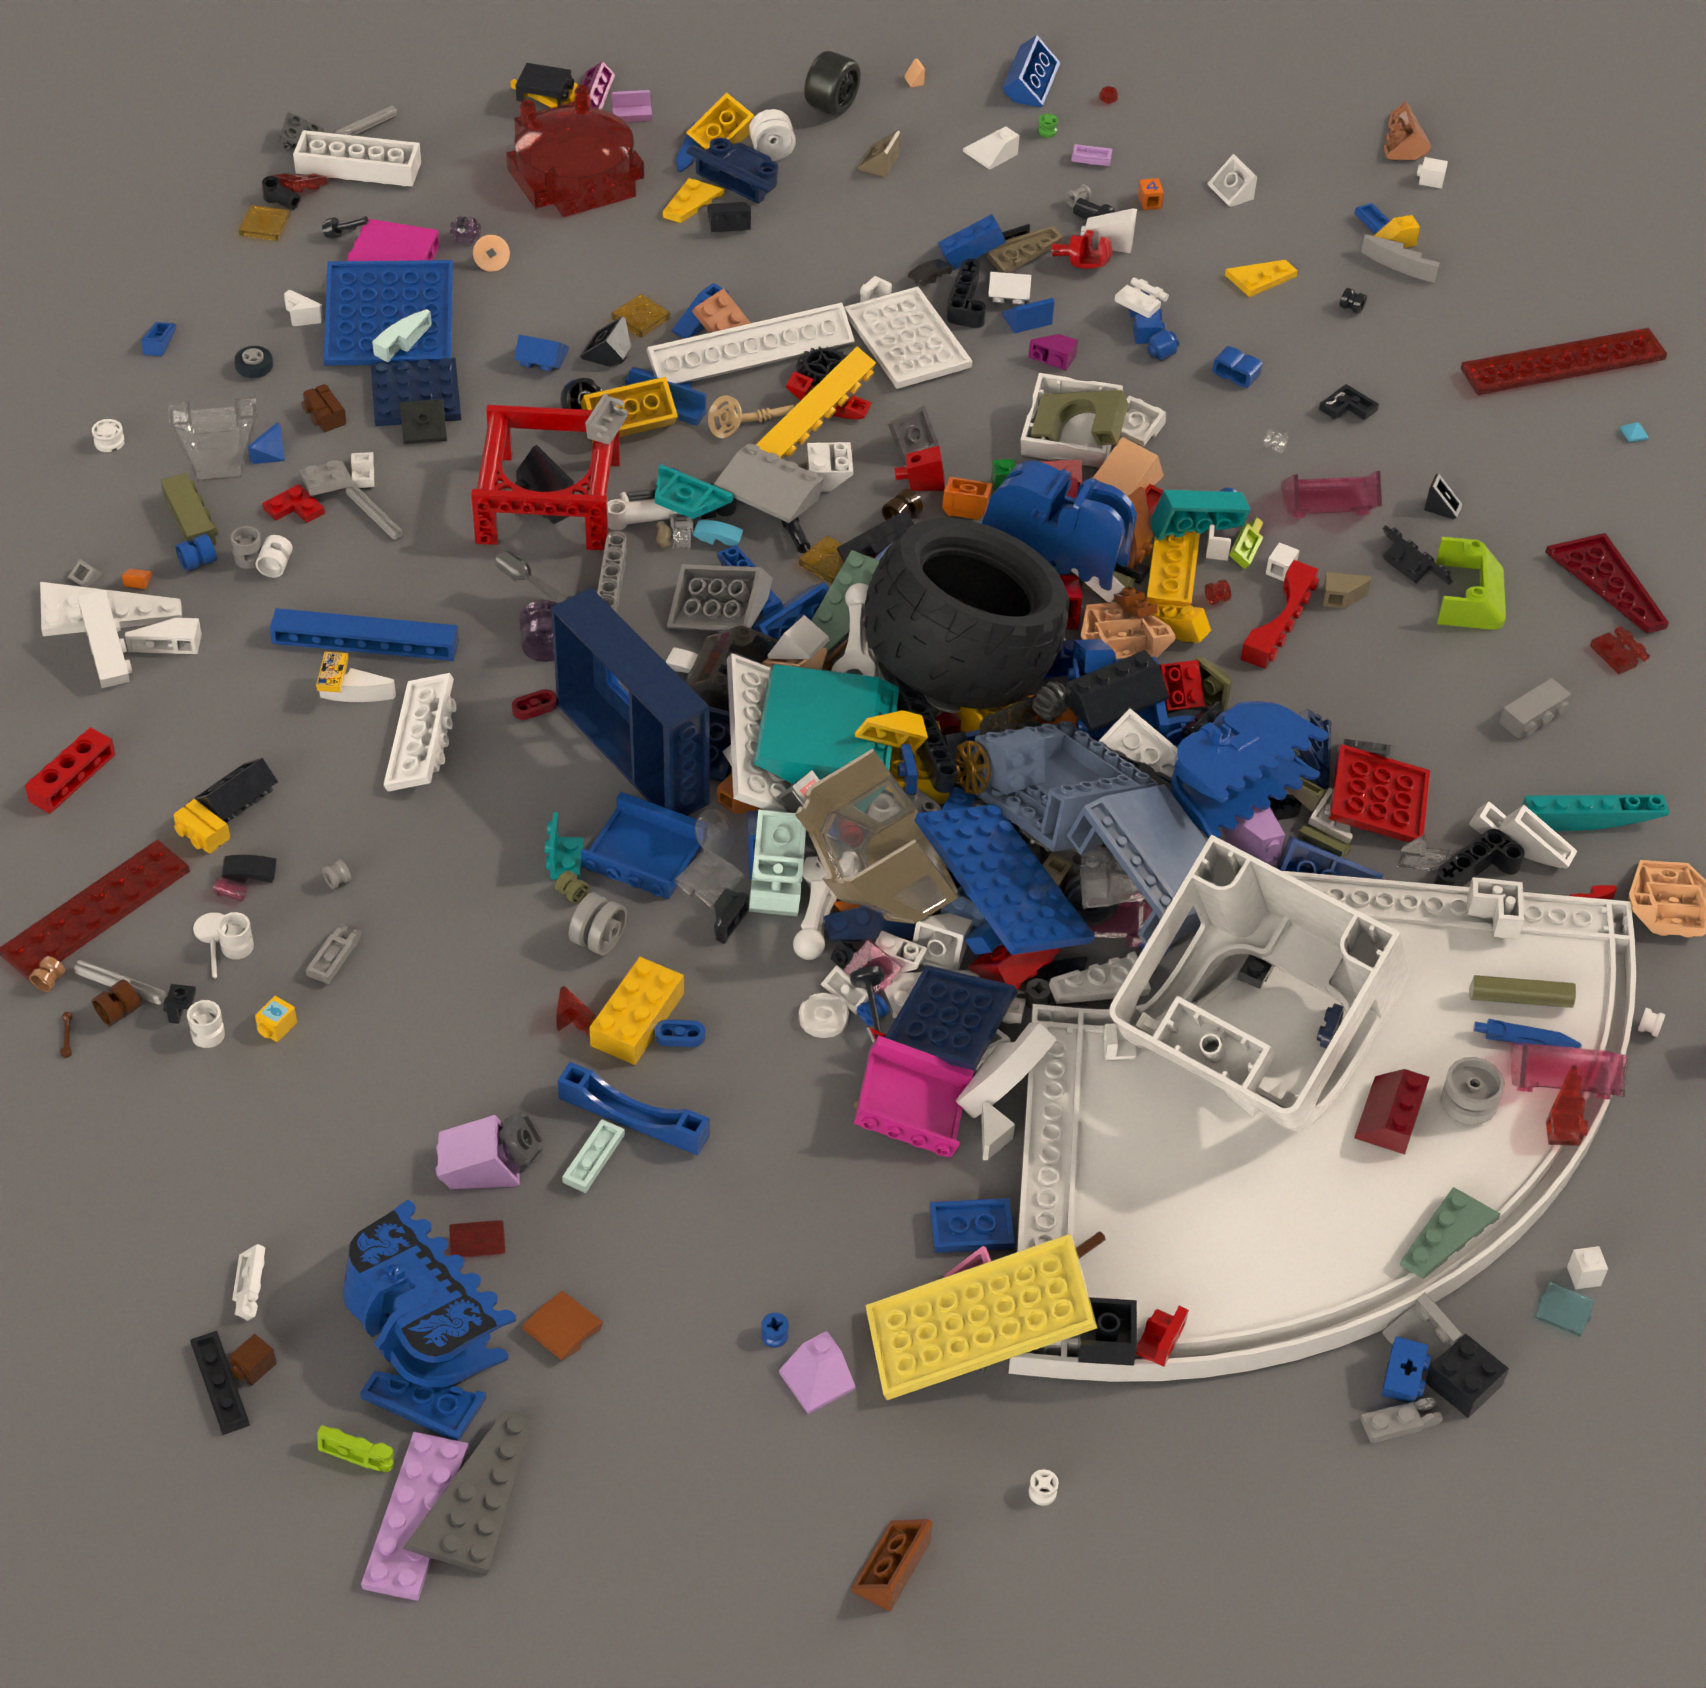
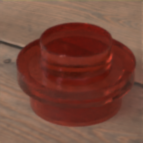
M1106 86L1099 93V99L1106 104L1116 102L1118 100L1117 90L1114 87Z

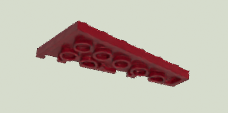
M1606 533L1547 546L1546 554L1644 632L1652 633L1667 629L1668 620Z

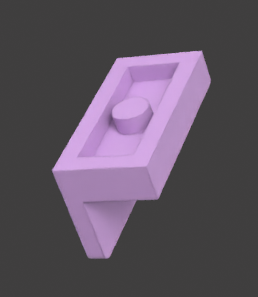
M650 90L611 93L614 123L652 121Z

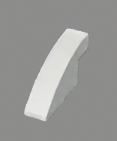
M1488 801L1477 809L1469 823L1480 834L1485 833L1489 829L1501 830L1524 848V858L1545 865L1566 869L1577 853L1575 848L1525 805H1522L1506 816Z
M1040 1022L1029 1023L1015 1042L998 1044L956 1099V1102L972 1118H976L982 1114L983 1102H989L993 1105L1001 1099L1039 1062L1057 1039Z

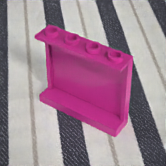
M368 219L369 223L361 227L358 239H355L352 251H349L347 261L433 260L440 247L439 232L435 229Z
M878 1035L869 1050L853 1124L862 1126L866 1130H873L887 1135L889 1138L907 1142L914 1147L935 1152L937 1155L951 1158L960 1145V1142L956 1140L963 1108L956 1102V1099L972 1080L974 1070L950 1065L934 1055Z

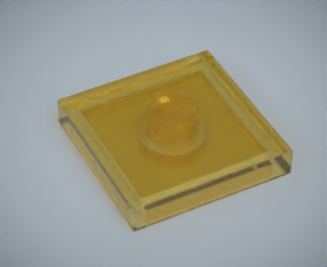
M251 205L239 228V235L279 241L290 218V210Z

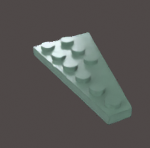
M851 550L811 620L829 636L830 641L823 646L827 649L826 657L838 643H842L847 639V635L850 632V612L845 601L848 588L856 583H864L869 586L874 571L879 564L878 560Z

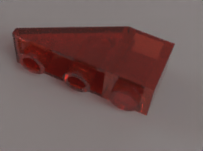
M1572 1065L1547 1117L1548 1145L1580 1146L1583 1137L1588 1134V1121L1584 1120L1583 1116L1585 1099L1580 1095L1582 1077L1578 1075L1576 1065Z

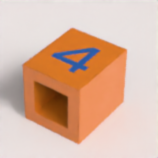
M1159 178L1140 179L1138 198L1142 210L1162 209L1164 192Z

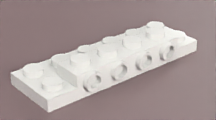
M450 673L408 681L384 781V787L387 791L431 783L433 773L439 772L440 765L445 763L443 750L444 747L449 745L447 732L453 727L451 714L456 712L457 709L455 700L450 697L454 680Z

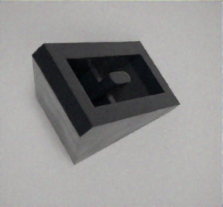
M1439 473L1435 474L1429 488L1424 511L1456 519L1463 504Z

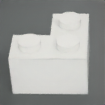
M1473 877L1467 895L1468 915L1493 918V937L1519 939L1524 923L1522 882Z

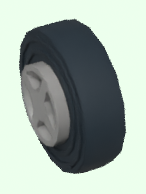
M248 346L239 350L235 355V368L244 377L258 378L271 371L273 368V357L270 351L264 347Z

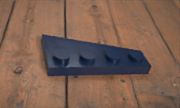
M871 905L823 916L829 942H837L838 939L843 942H861L862 940H875L876 942L881 931L911 941L913 940L916 924L887 921L880 907Z

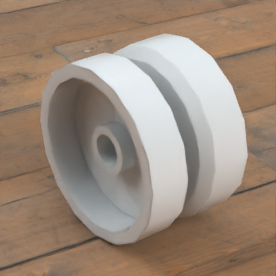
M776 109L765 110L758 113L752 119L749 125V134L755 150L768 155L772 161L781 160L793 151L796 145V137L791 121L783 111Z

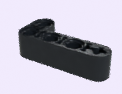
M966 259L961 264L948 299L947 321L955 325L981 328L985 324L986 305L982 301L973 299L979 282L980 263L975 259Z
M1489 829L1442 864L1437 870L1434 884L1463 887L1491 864L1506 874H1516L1520 870L1525 850L1501 830Z

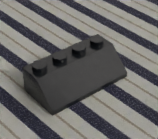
M1146 650L1067 682L1065 703L1090 732L1118 721L1129 708L1137 713L1169 699L1159 665Z

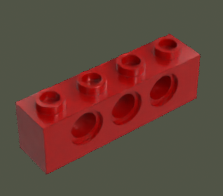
M91 727L79 735L70 746L64 749L42 771L28 781L25 785L28 802L51 814L116 755L112 739Z

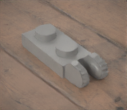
M341 923L333 935L330 934L306 969V975L329 984L359 942L362 935L361 930L354 929L345 940L344 937L347 934L348 927Z
M1427 1397L1415 1403L1410 1402L1362 1414L1360 1420L1370 1442L1376 1443L1420 1432L1424 1428L1442 1422L1443 1417L1440 1412H1434L1420 1418L1419 1413L1431 1410L1436 1405L1433 1397Z

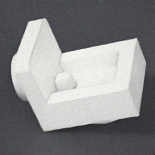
M874 276L861 287L860 302L891 294L892 284Z

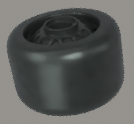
M824 51L819 54L811 64L805 80L804 95L807 103L813 108L832 115H841L846 112L852 105L860 85L861 71L858 63L852 58L832 51Z

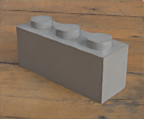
M1551 678L1505 706L1499 724L1520 740L1526 735L1533 734L1543 724H1549L1559 714H1565L1570 707L1569 702L1572 694Z

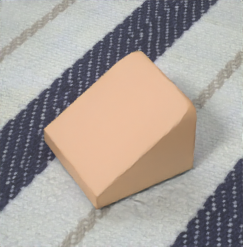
M918 58L914 59L904 76L910 87L924 85L925 68Z

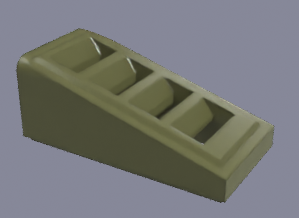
M1301 777L1300 779L1303 781L1301 789L1293 790L1289 787H1284L1312 812L1315 811L1327 792L1325 789Z

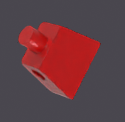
M940 446L908 453L906 455L907 466L894 468L896 480L909 479L910 489L913 491L945 490V475Z

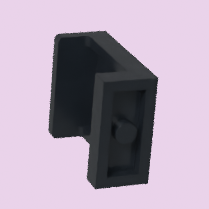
M526 63L516 83V101L524 102L529 93L556 98L557 107L562 108L564 102L568 100L569 91L573 90L574 78H572L571 70Z

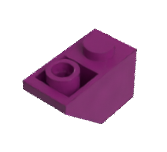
M1061 334L1031 339L1028 358L1066 371L1076 357L1078 340Z

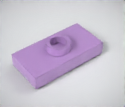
M1074 144L1071 162L1110 166L1113 149Z

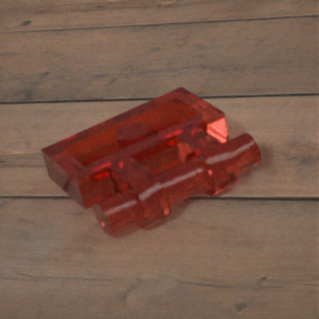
M1621 626L1617 627L1614 631L1618 637L1615 638L1608 632L1592 639L1590 647L1618 675L1635 668L1638 663L1636 658H1640L1643 662L1650 658V655L1646 652V647L1641 643H1637L1633 639V635L1628 630L1625 631ZM1624 645H1627L1630 650H1627Z

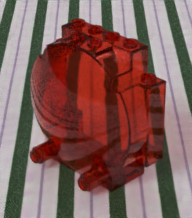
M577 86L575 102L536 112V106L533 101L524 100L520 105V117L514 118L515 150L506 152L507 169L535 209L554 204L560 214L566 217L636 197V180L644 178V161L634 149L632 130L617 115L593 107L591 105L590 90L587 86Z

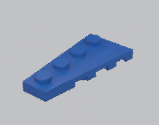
M378 1371L373 1372L360 1392L361 1399L456 1441H460L487 1398L486 1392L476 1391V1393L463 1391V1388L451 1386V1388L425 1387L414 1384L402 1376Z

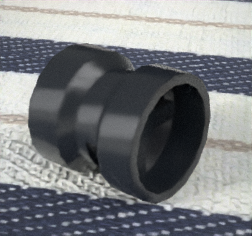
M1346 288L1339 305L1342 308H1350L1353 312L1360 314L1366 304L1367 295L1363 293L1357 294L1353 289Z

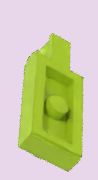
M1258 517L1252 522L1244 524L1229 553V556L1244 569L1251 565L1263 539V536L1259 534L1263 522Z

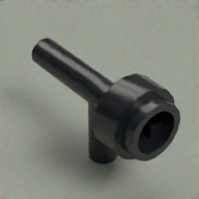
M367 216L339 222L336 217L326 219L322 223V231L327 238L334 239L342 235V230H355L357 226L368 224L369 220Z

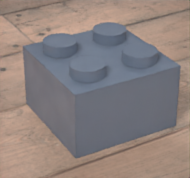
M1026 728L988 741L989 784L1007 795L1045 782L1044 737Z

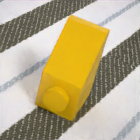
M1413 215L1396 217L1374 236L1404 243L1403 248L1414 247L1417 244L1420 226Z

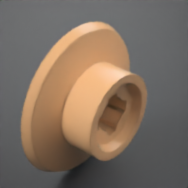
M486 235L476 242L473 249V257L481 269L488 272L499 271L508 263L510 250L505 240L501 237ZM493 248L496 255L489 257L486 252Z

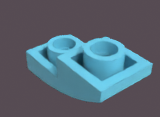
M698 520L692 536L711 545L717 539L723 544L732 547L738 546L743 530L723 522Z

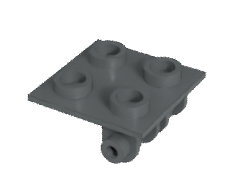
M288 112L280 137L283 138L281 145L283 149L289 150L293 144H298L303 130L324 132V128Z

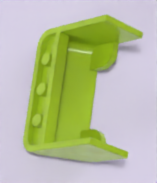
M1441 537L1435 564L1479 569L1480 587L1473 586L1468 588L1465 598L1443 596L1437 624L1491 630L1501 629L1506 619L1504 569L1486 545L1479 540Z

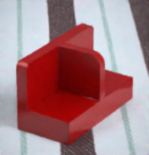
M1178 1306L1174 1316L1156 1309L1152 1317L1146 1321L1144 1333L1137 1344L1136 1355L1165 1367L1186 1325L1189 1310Z

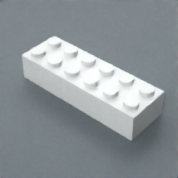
M303 130L293 153L296 174L413 187L421 165L420 143Z

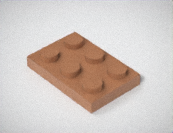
M724 288L692 310L708 333L751 323Z

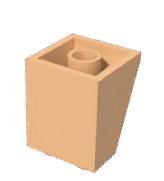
M1122 437L1093 478L1099 480V482L1116 487L1128 497L1140 486L1146 489L1149 484L1155 485L1162 479L1164 474L1158 455Z

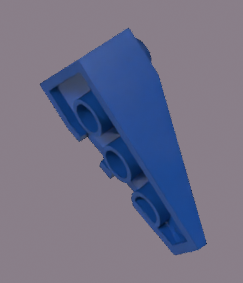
M1292 836L1288 838L1278 865V869L1281 871L1382 879L1383 874Z

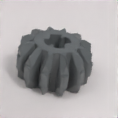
M1057 681L1049 682L1045 687L1042 686L1040 692H1037V696L1033 699L1032 709L1037 716L1046 722L1055 721L1057 717H1061L1062 713L1067 711V704L1065 703L1066 687Z

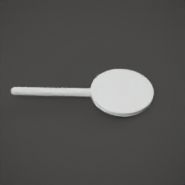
M221 913L204 914L196 920L193 927L197 939L210 943L213 979L217 978L216 942H220L217 923L224 916Z

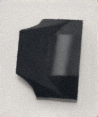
M725 888L715 902L716 922L714 924V932L717 941L725 944L749 911L748 894L744 892L737 893L729 888Z

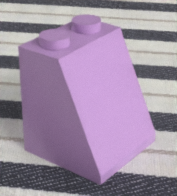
M1251 807L1254 811V817L1250 820L1235 817L1238 825L1234 830H1227L1221 827L1226 837L1223 841L1273 867L1279 865L1285 833L1270 807L1266 810Z
M496 1115L439 1132L438 1144L436 1145L438 1154L436 1174L439 1180L443 1181L450 1189L515 1187L520 1185V1167L513 1163L512 1155L507 1146L500 1140L499 1131L503 1129V1123Z

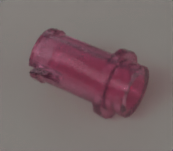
M218 878L213 887V892L217 893L218 897L223 895L240 902L244 900L245 896L236 893V891L247 893L246 886L228 882L226 878Z

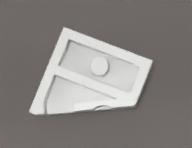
M1329 787L1311 815L1308 824L1350 844L1353 837L1352 833H1350V825L1329 819L1333 790Z

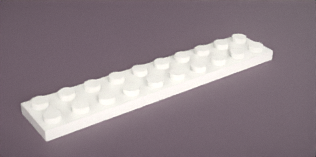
M837 303L651 346L646 351L655 377H666L669 382L682 384L799 357L804 354V351L810 352L811 348L818 349L819 346L821 348L828 346L829 349L850 345L855 340L843 303Z

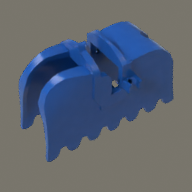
M1028 460L1017 464L991 496L981 524L996 528L1019 539L1037 551L1049 563L1052 560L1058 563V570L1063 574H1068L1071 569L1075 568L1078 570L1079 578L1083 582H1088L1093 576H1096L1099 579L1100 587L1110 591L1112 589L1116 561L1124 567L1129 564L1130 548L1137 519V513L1131 500L1116 487L1099 482V480L1094 478L1086 479V481L1081 483L1076 499L1067 496L1072 482L1070 481L1072 472L1064 469L1060 471L1039 461Z
M1264 701L1238 703L1231 709L1223 711L1216 718L1215 722H1209L1202 726L1198 732L1189 735L1181 741L1177 748L1170 792L1192 822L1208 839L1211 835L1220 838L1221 832L1218 829L1219 827L1227 830L1237 828L1238 823L1235 817H1240L1244 820L1252 819L1254 811L1251 807L1261 810L1268 809L1270 807V800L1267 797H1273L1277 800L1285 799L1287 791L1284 787H1289L1293 790L1302 788L1303 781L1300 777H1305L1309 780L1319 778L1320 772L1298 758L1292 748L1307 751L1311 748L1309 738L1324 741L1328 739L1329 733L1310 723L1292 710L1276 703Z

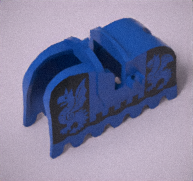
M407 1200L387 1215L359 1231L350 1242L343 1299L346 1307L362 1323L363 1329L371 1337L381 1333L374 1341V1344L402 1377L417 1385L442 1388L458 1383L484 1369L508 1360V1353L504 1349H488L486 1345L490 1341V1333L515 1322L516 1315L510 1310L496 1311L493 1309L497 1304V1294L492 1291L481 1293L476 1290L480 1286L481 1277L476 1273H460V1270L464 1267V1258L460 1255L446 1256L443 1254L447 1250L448 1241L443 1237L429 1238L427 1234L431 1232V1222L426 1219H411V1216L415 1214L416 1207L412 1201Z

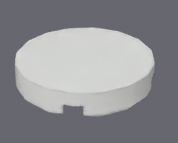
M817 993L809 996L808 1000L802 1002L798 1018L800 1026L808 1034L819 1038H829L842 1033L847 1027L849 1010L847 1004L839 1000L838 996L829 993Z

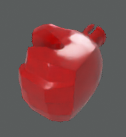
M1087 230L1083 236L1072 235L1070 244L1053 243L1051 251H1054L1052 252L1053 257L1069 256L1071 265L1081 269L1104 267L1109 262L1113 252L1111 240L1105 236L1100 237L1098 249H1094L1092 246L1093 231Z

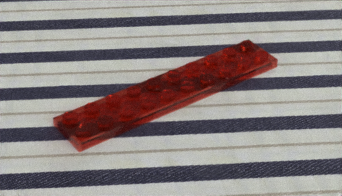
M1648 327L1461 363L1460 369L1476 394L1482 395L1662 361L1666 359L1667 352Z

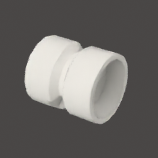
M280 535L268 536L255 563L258 571L267 577H280L293 550L290 541Z
M231 912L222 916L217 923L222 953L230 959L247 957L254 948L248 917L238 912Z
M201 1000L191 1005L187 1011V1019L193 1042L202 1048H211L220 1044L225 1037V1029L219 1006L210 1000Z

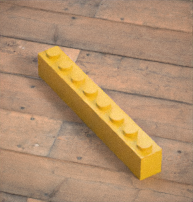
M856 347L756 445L761 450L777 454L781 459H784L786 456L790 458L797 450L796 446L799 443L803 445L810 437L809 433L812 430L816 432L822 426V421L825 418L830 419L838 405L842 407L846 403L850 393L855 394L862 386L860 383L863 380L867 382L873 376L874 372L872 370L876 362L859 347Z

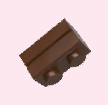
M323 384L315 389L312 388L304 391L302 407L306 414H311V419L315 426L319 425L322 431L327 432L333 430L334 427L338 428L347 423L345 409L327 385Z

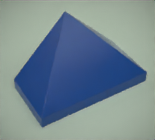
M279 423L274 424L248 446L251 463L285 461L281 425Z

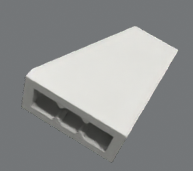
M1132 208L1087 218L1086 226H1082L1080 236H1083L1087 230L1093 231V248H1098L1100 237L1105 236L1111 240L1112 251L1131 253L1137 209Z

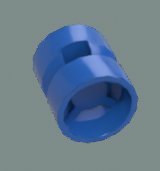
M207 534L193 538L192 543L187 540L175 545L179 562L186 572L198 568L200 563L206 565L217 561L215 548Z

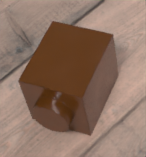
M255 1333L230 1354L232 1373L239 1380L245 1379L251 1385H254L277 1364L274 1349Z

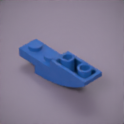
M737 545L717 552V557L722 566L756 567ZM771 589L768 600L760 612L762 616L768 615L782 605V601Z

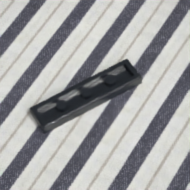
M214 1331L191 1339V1346L222 1435L250 1426L218 1332Z

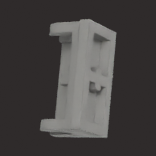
M603 394L585 423L588 439L610 445L628 416L627 410L616 407V405H624L622 400L610 397L608 394Z

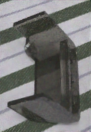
M737 626L710 635L705 639L685 682L710 707L729 711L728 676L718 672L727 651L731 650L762 663L768 659V654L779 640L746 626Z

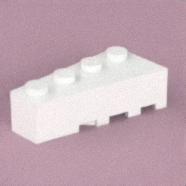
M106 590L78 595L80 612L89 639L91 652L94 655L101 687L106 688L130 682L129 674L133 672L130 660L124 659L123 653L127 652L124 639H119L117 632L121 631L118 617L113 618L111 612L115 610L113 598L107 597Z

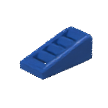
M155 322L141 340L143 354L162 356L174 334L176 324Z

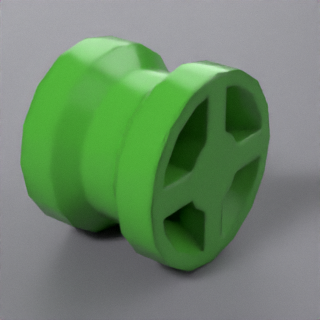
M1050 113L1042 114L1039 117L1038 134L1045 138L1054 137L1057 134L1058 118Z

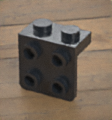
M733 202L707 205L711 232L751 230V208L747 206V203Z

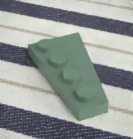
M1453 1187L1404 1255L1400 1266L1423 1279L1445 1263L1454 1252L1460 1251L1473 1237L1479 1236L1488 1225L1494 1224L1499 1220L1501 1213Z

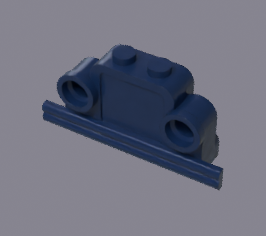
M720 137L711 140L710 147L706 150L692 145L686 151L687 154L696 158V174L757 204L761 203L765 199V195L777 186L778 164L772 161L768 155L743 143L731 145L730 140Z

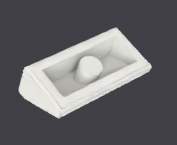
M836 965L820 985L831 994L838 996L839 1000L843 1003L845 1002L848 1008L857 1015V1007L861 1003L867 1002V990L854 987L850 982V976Z

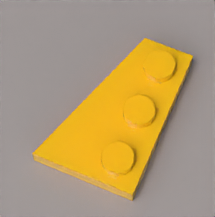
M688 178L663 210V218L682 223L698 213V209L703 205L712 204L714 198L724 196L725 189Z
M1286 260L1225 269V276L1249 297L1297 277L1298 270Z

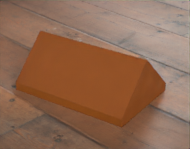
M930 1519L891 1520L853 1584L852 1592L891 1611L931 1542L933 1522Z

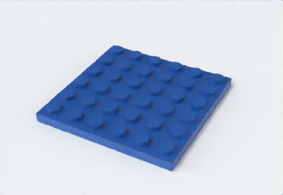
M453 260L328 261L324 366L386 363V361L374 355L372 342L394 323L426 309L431 313L432 325L408 352L400 349L389 362L451 359Z

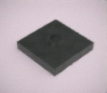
M443 399L400 402L404 444L447 441Z

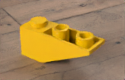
M1157 604L1158 613L1152 614L1169 625L1176 635L1175 639L1181 642L1200 643L1211 631L1204 608Z

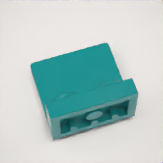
M553 812L552 821L547 823V835H550V837L545 839V854H549L546 856V870H550L551 880H557L562 873L568 870L578 876V880H580L582 868L581 850L584 849V838L560 837L558 812Z

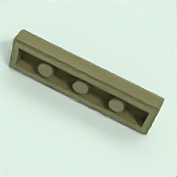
M1474 975L1469 987L1470 1000L1573 1008L1576 999V984Z

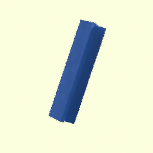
M630 369L628 385L657 379V377ZM667 381L678 415L677 420L697 426L706 415V394Z

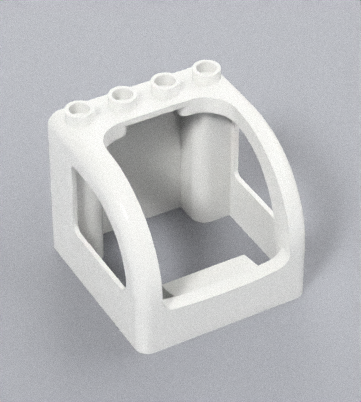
M1211 835L1112 1001L1110 1015L1122 1036L1130 1043L1139 1048H1148L1264 1112L1284 1128L1297 1131L1314 1124L1345 1087L1407 983L1409 972L1400 932ZM1194 905L1201 921L1197 933L1174 971L1159 991L1144 1006L1136 1009L1137 1001ZM1235 954L1256 956L1332 996L1345 1009L1347 1014L1300 1094L1294 1095L1286 1091L1281 1100L1259 1088L1275 1057L1272 1047L1191 1003L1213 967L1222 959Z

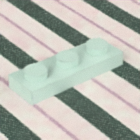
M601 1119L563 1175V1183L586 1193L624 1137L625 1130Z

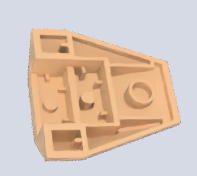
M1117 602L1086 605L1081 640H1103L1115 651L1116 660L1127 658L1143 650H1146L1151 657H1156L1157 659L1175 641L1176 635L1171 627L1154 615L1137 618L1126 612Z
M1640 860L1628 896L1632 911L1654 934L1660 936L1681 935L1687 938L1704 936L1706 934V880L1689 863Z

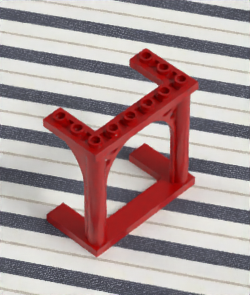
M487 405V433L477 489H472L471 493L475 544L498 545L497 513L585 517L586 550L604 551L606 538L609 534L607 489L610 467L620 466L619 431L610 445L598 441L593 442L590 468L579 482L559 491H531L511 482L502 469V460L512 461L511 428L587 432L585 423L593 410ZM509 488V489H512V491H507V490H502V489Z

